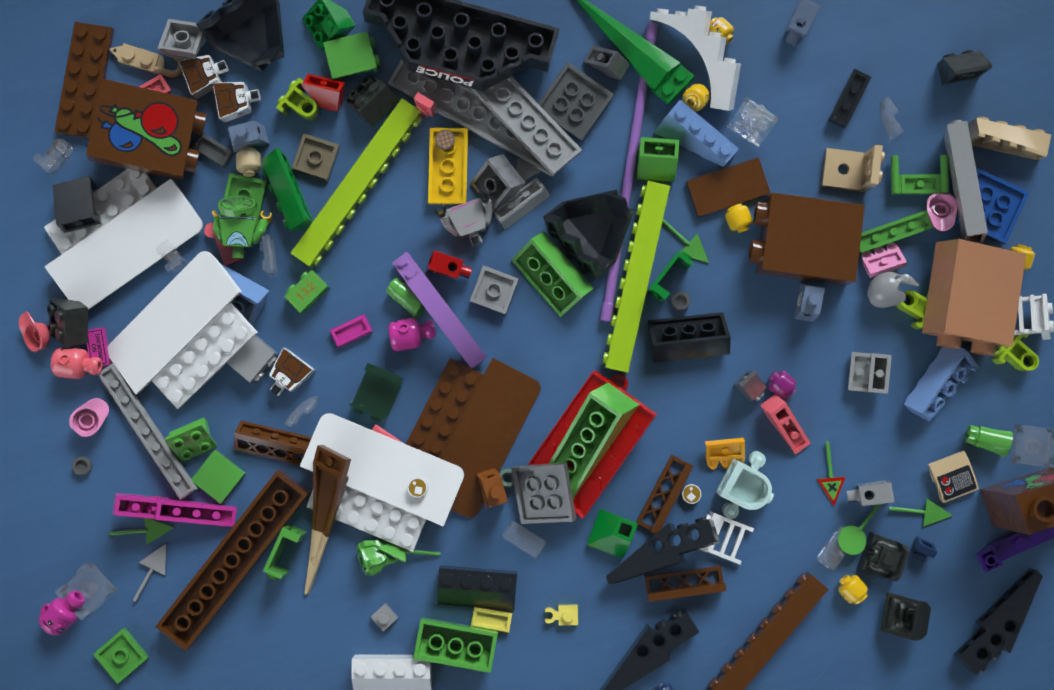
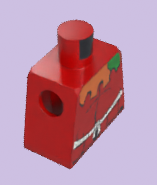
M434 250L431 253L426 272L453 280L458 279L459 276L469 279L472 268L463 266L462 259ZM449 264L454 266V271L448 269Z

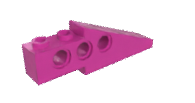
M115 493L112 509L113 515L230 527L235 525L237 507L123 493Z

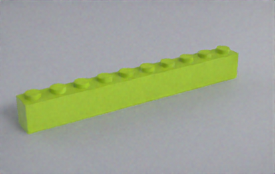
M401 98L291 252L292 255L311 268L317 267L320 264L325 250L328 251L333 246L335 236H339L343 232L345 222L353 218L358 204L361 205L366 200L368 190L376 186L378 176L381 173L384 174L388 169V162L399 154L401 144L409 140L411 130L414 127L417 128L421 123L422 114L419 109Z
M648 181L646 186L642 185L640 197H643V201L637 207L638 223L634 222L632 233L635 236L634 240L629 242L627 251L631 252L630 258L625 260L623 270L626 271L625 278H621L619 285L622 293L621 297L617 296L615 308H618L617 315L612 317L611 326L614 328L612 334H608L606 345L610 346L608 353L604 352L602 360L606 369L628 373L670 190L669 185Z

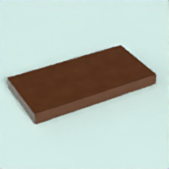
M759 157L686 181L698 217L771 193Z

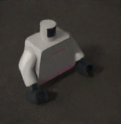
M489 188L487 195H482L480 189V198L449 209H446L444 204L441 203L443 207L441 211H437L435 206L433 208L447 231L454 236H460L461 239L469 237L472 246L483 243L480 233L486 231V226L491 222L493 209Z

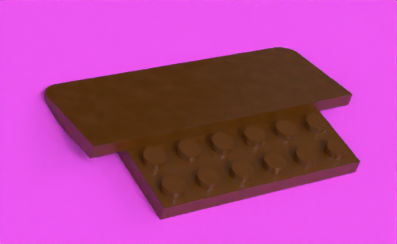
M450 358L406 442V445L462 468L464 479L451 510L468 518L476 516L484 503L476 474L493 468L499 473L541 390L537 380L495 358H492L484 375Z

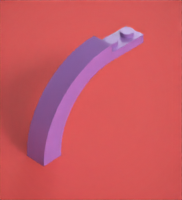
M404 253L392 262L468 365L473 368L487 358L409 253Z

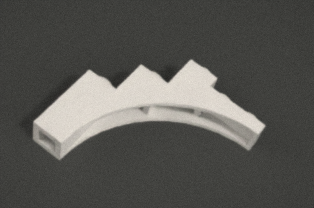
M695 5V9H688V14L682 11L668 14L669 10L659 8L657 12H651L650 20L659 21L677 29L699 51L710 78V108L733 110L741 63H735L736 59L724 58L723 61L726 37H721V33L718 32L709 33L712 11H706L704 6Z

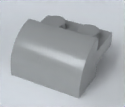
M852 352L848 390L888 394L892 355Z

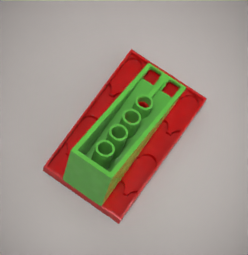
M595 370L591 373L528 465L567 463L575 514L583 519L590 512L636 444L643 437L657 416V413Z

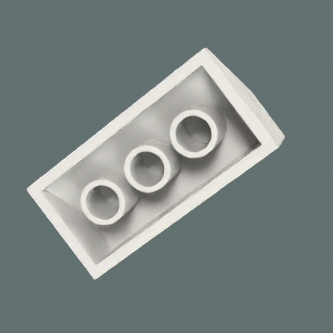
M354 655L352 658L353 690H432V662L413 659L414 655Z

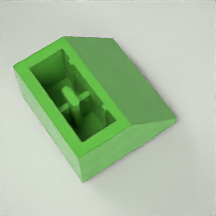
M641 137L638 149L636 180L675 182L679 140Z

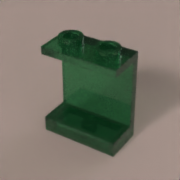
M367 363L365 375L353 402H350L349 406L354 407L352 411L361 415L364 412L371 415L370 419L381 423V420L387 421L405 378Z

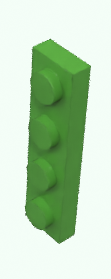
M927 210L862 232L859 254L932 229L933 226Z

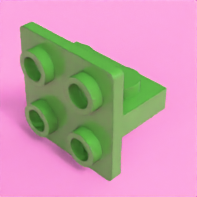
M205 417L169 432V436L165 437V442L181 461H186L217 447L216 442L210 436L208 421Z

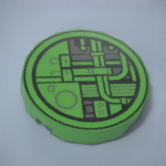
M230 196L219 200L217 203L220 214L227 217H241V214L244 213L246 216H249L257 210L256 200L246 196Z

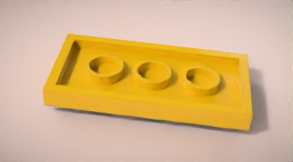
M430 128L428 204L460 205L467 202L468 128ZM442 130H448L454 135L455 143L449 150H442L436 144V135Z

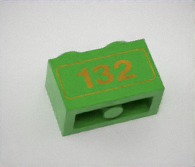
M313 270L304 272L299 278L300 281L296 285H291L286 290L287 294L284 296L301 314L307 312L330 289Z

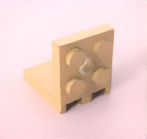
M874 145L865 153L826 148L821 187L859 192L869 191L882 180L880 166L885 157V153L882 152L883 146ZM839 165L847 167V174L839 173Z

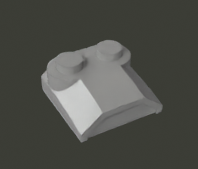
M168 19L158 51L171 58L190 60L197 56L200 47L205 44L206 38L197 27V23Z

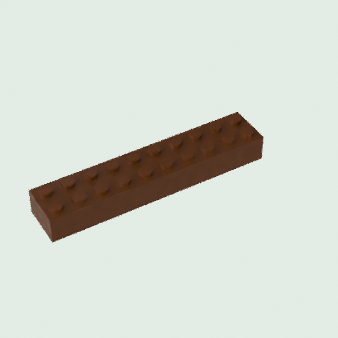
M277 470L155 627L185 651L190 649L275 541L282 528L289 523L311 492L284 471Z

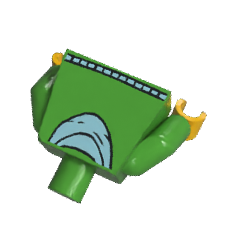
M215 210L212 211L214 217L213 232L219 242L223 243V246L233 247L232 258H244V247H254L265 234L268 224L272 222L271 212L268 217H264V211H261V219L259 220L260 217L241 215V217H227L222 214L217 215Z

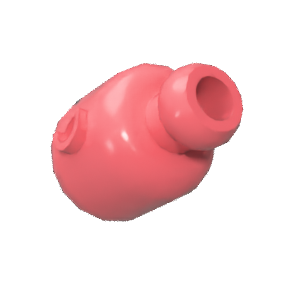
M76 346L71 348L60 347L52 354L50 366L51 371L57 377L81 379L87 372L92 375L99 374L102 370V360L98 357L89 358L86 350L77 349Z

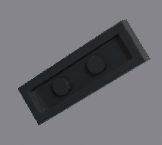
M857 69L852 71L828 121L844 129L847 127L871 76Z

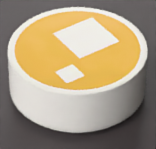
M414 478L408 484V492L413 497H423L428 491V484L422 478Z
M688 484L682 489L681 495L685 502L694 504L700 500L701 490L694 484Z

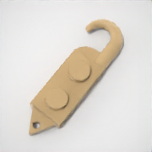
M123 43V46L110 48V51L118 58L119 63L150 73L162 74L169 78L178 77L182 73L179 64L181 59L173 58L178 62V68L171 71L165 69V60L157 53Z

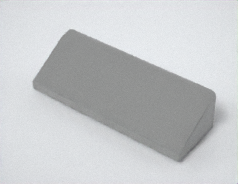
M535 178L521 188L513 198L493 211V215L506 230L549 198L550 194L545 186Z

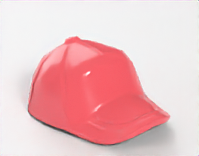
M27 311L24 312L18 322L24 341L33 352L43 350L50 342L49 330L45 324L35 322Z

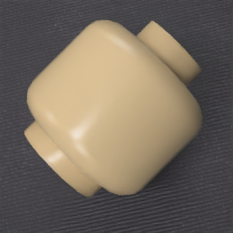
M253 147L241 148L236 153L237 171L243 173L246 177H252L255 173H258L261 170L260 153Z

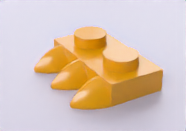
M744 438L705 441V458L709 468L714 470L720 461L721 465L727 469L733 458L744 463Z

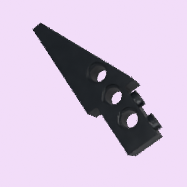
M702 517L696 519V523L688 525V523L677 525V529L674 524L668 523L606 576L608 584H616L684 563L686 561L683 554L720 543L714 521ZM697 529L699 531V538L693 540L691 534ZM678 535L681 538V542L678 546H675L673 539ZM658 541H660L663 546L661 551L659 552L655 549V545Z
M1029 568L975 621L980 628L953 654L973 674L977 675L985 671L987 664L1000 656L1001 650L1009 654L1011 653L1043 577L1038 570ZM1010 621V627L1005 630V623ZM996 635V641L991 643V637ZM982 648V655L977 657V651Z
M681 609L671 614L672 618L667 621H659L654 625V629H651L647 623L600 690H624L670 661L667 654L669 651L699 633L685 609L683 611ZM673 625L680 627L676 634L670 633V628ZM657 635L663 636V641L660 644L653 642L654 637ZM639 646H646L647 651L644 654H638L637 648Z

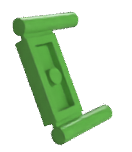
M898 155L891 156V194L929 195L949 193L948 155L940 156V174L899 175Z

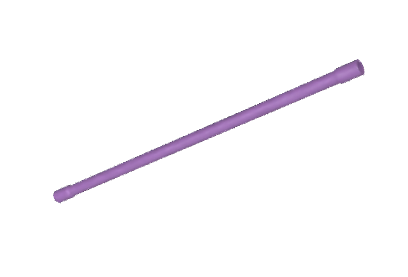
M649 22L647 23L645 39L655 45L659 25ZM641 76L621 197L626 198L628 208L648 85ZM622 247L616 263L609 268L600 317L601 321H612L613 302Z

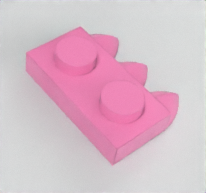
M895 243L887 244V251L882 247L875 248V255L870 251L862 253V264L870 278L884 272L906 267L907 261Z

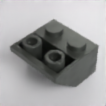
M372 74L365 77L361 84L355 90L349 92L344 100L371 127L377 124L399 102L392 91Z
M49 298V305L47 306V313L49 315L47 328L49 334L65 347L88 343V307L80 301Z

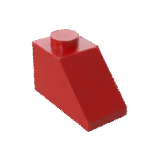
M307 74L302 82V87L319 107L338 112L343 103L345 83Z

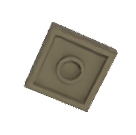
M303 133L291 169L328 182L340 145Z

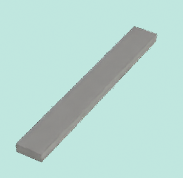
M113 363L107 366L97 375L179 500H183L198 488L172 449L165 442V438Z

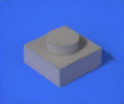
M385 603L371 618L384 631L398 616Z

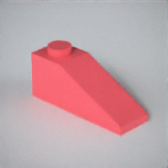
M774 394L760 405L767 418L795 455L811 444L787 403L779 396Z

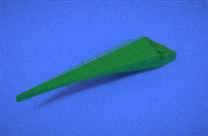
M575 0L623 54L653 93L668 106L695 79V76L683 67L679 61L587 0Z

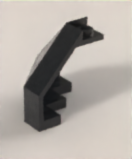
M226 0L222 3L221 7L214 12L213 10L208 12L196 24L214 49L263 72L274 60L284 57L280 3L278 0Z
M616 189L563 201L543 216L548 234L552 238L556 237L562 243L560 247L569 258L574 257L580 264L578 268L582 273L598 278L616 263L634 209L628 208L626 198L618 196Z

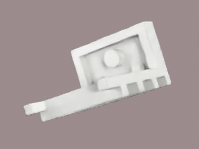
M1042 294L1041 296L1030 295V297L1020 296L1018 306L1019 330H1015L1014 335L1041 333L1043 340L1051 339V333L1054 332V321H1050L1049 315L1053 314V305L1048 303L1047 294ZM1023 302H1030L1032 329H1024Z
M710 511L706 518L714 521L718 535L724 521L730 524L719 552L713 550L714 545L700 550L741 564L742 561L735 558L745 530L753 532L754 528ZM736 525L741 528L731 554L728 556L724 552L733 528Z

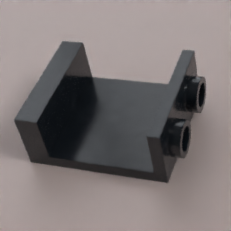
M90 176L52 185L56 224L64 233L102 224L101 217L94 209L93 190L98 189Z

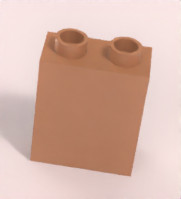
M962 239L936 242L922 333L938 336L936 346L961 349L962 342L971 343L970 353L994 356L995 347H1012L1026 254Z

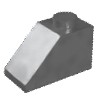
M596 46L591 47L583 61L607 77L621 80L630 65L618 51Z
M754 370L747 371L734 384L749 401L754 399L758 401L765 394L763 391L767 388Z

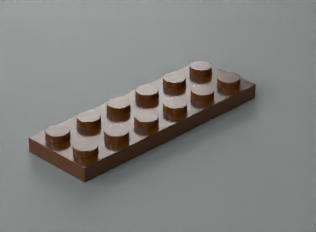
M81 22L74 23L55 133L90 138L101 79H105L114 34L112 27Z

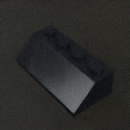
M723 312L648 320L653 363L730 354L731 337Z
M441 565L438 576L437 604L514 611L517 571Z

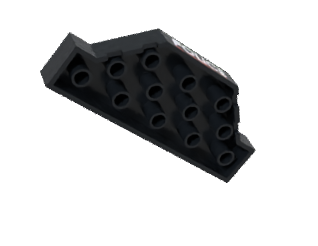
M366 0L363 9L364 22L384 28L408 71L479 91H484L529 67L548 72L559 34V28L459 0Z

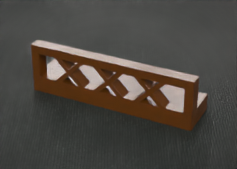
M241 420L234 433V450L300 465L303 459L298 458L295 454L305 455L312 437ZM240 440L246 441L249 445L240 444ZM258 445L266 446L267 450L261 449ZM277 449L284 450L286 454L279 453Z
M670 455L636 520L637 524L655 534L661 530L694 467L693 465ZM673 460L683 465L680 471L675 474H671L670 470ZM670 478L672 482L671 489L663 491L661 487L662 480ZM661 495L663 499L662 506L654 508L652 504L653 498ZM653 512L654 521L651 526L642 522L645 514Z
M720 565L644 576L649 602L726 591V584L723 582ZM710 571H717L719 581L709 582L705 577ZM690 574H697L701 577L697 584L691 585L686 581ZM677 576L682 581L678 587L672 588L667 582L671 577ZM658 579L663 584L658 590L651 591L649 580Z

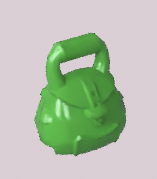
M363 540L358 543L356 549L357 556L365 575H376L385 566L399 561L376 549L390 542L386 540Z

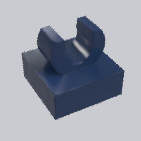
M918 536L915 538L913 543L916 549L914 553L917 556L916 559L924 562L927 556L934 559L937 554L935 544Z

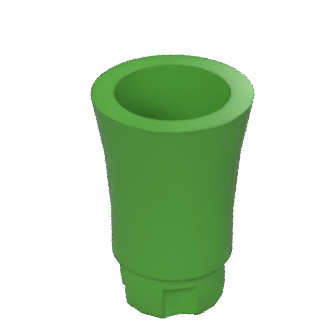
M398 278L391 281L386 289V293L417 319L426 308L406 282H402Z
M969 425L964 440L975 447L983 448L1006 457L1012 445L1013 433L1012 431Z

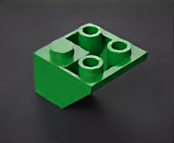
M317 0L302 17L320 50L325 49L323 42L346 37L356 26L347 10L331 0Z
M600 508L586 545L623 559L638 524L635 521Z

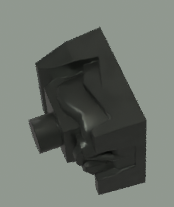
M869 532L866 546L857 568L897 582L901 578L910 553L909 546Z
M887 592L880 631L913 641L921 640L927 635L931 607L927 602Z

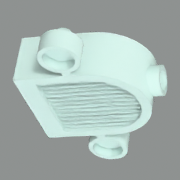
M754 451L749 455L751 466L733 458L716 490L719 496L731 501L725 503L722 507V513L729 519H734L738 516L739 506L748 510H756L769 504L773 499L772 486L769 479L758 471L766 462L764 454L759 451Z

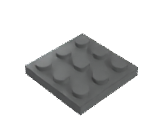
M567 62L538 104L563 130L582 142L614 97V94Z
M567 463L521 465L511 468L521 524L574 522L576 520Z

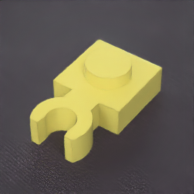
M577 604L558 605V610H554L551 607L545 608V612L553 614L550 619H545L546 623H553L555 620H559V626L578 625Z

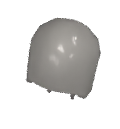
M884 272L874 277L870 282L867 296L870 303L875 307H892L906 300L905 293L899 291L900 283L919 286V284L908 274L900 275L894 272Z

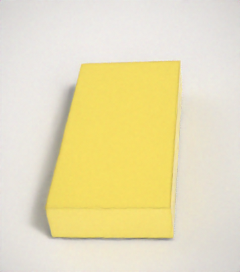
M474 607L471 626L509 633L512 613Z

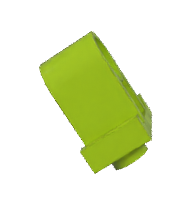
M298 78L289 85V91L286 95L279 98L276 108L284 116L288 114L285 110L289 107L308 121L315 120L320 113L319 107L312 98L301 91L303 80ZM307 106H313L311 112H304Z
M912 290L903 291L909 297L910 303L906 305L903 301L896 305V307L917 319V322L911 323L910 327L916 330L922 329L927 298Z
M1029 334L1014 335L1013 346L998 347L991 359L996 364H1004L1007 361L1018 371H1031L1039 365L1038 356L1020 340L1027 338ZM1024 357L1029 361L1027 366L1023 363Z

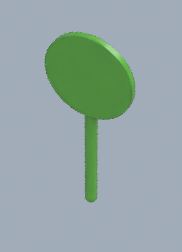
M876 504L860 527L846 526L841 529L838 534V545L843 552L849 555H856L864 550L866 536L862 530L881 504Z

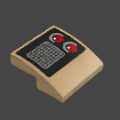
M964 450L928 464L932 481L936 484L940 501L943 503L979 489L974 471Z

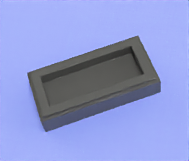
M204 133L203 136H198L191 147L223 168H226L234 155L232 150Z

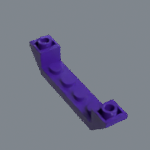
M1054 527L1030 535L1013 532L985 545L976 554L984 573L1002 566L1003 560L1054 538Z

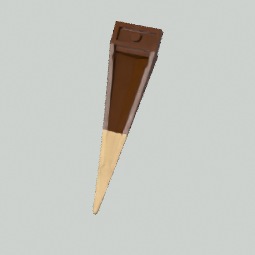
M317 445L313 460V519L305 595L309 594L349 479L347 474L351 459L325 445Z

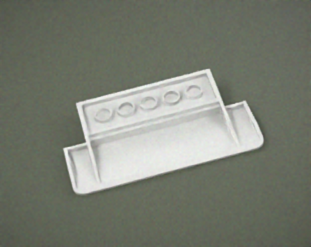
M127 169L93 193L94 209L101 217L102 224L64 233L56 224L55 219L44 227L62 254L47 264L45 268L68 300L80 301L89 310L198 234L203 228V222L174 180L170 179L157 188L147 173Z
M203 251L108 345L109 358L135 394H139L152 381L171 403L179 409L258 332L231 303L242 292L219 261L210 252Z
M327 413L320 418L300 467L313 472V460L317 445H325L351 459L347 474L349 479L335 517L336 520L412 552L415 550L426 519L441 526L445 525L464 479L462 468L337 415ZM422 478L427 482L428 491L423 497L416 498L409 494L408 484L412 479ZM313 491L307 504V508H310L312 510Z

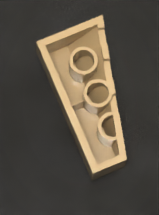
M977 117L969 123L972 146L1038 161L1047 157L1051 134H1046L1044 130H1029L1023 125L1011 126L1007 125L1008 123L1005 121L993 122L989 121L987 117Z

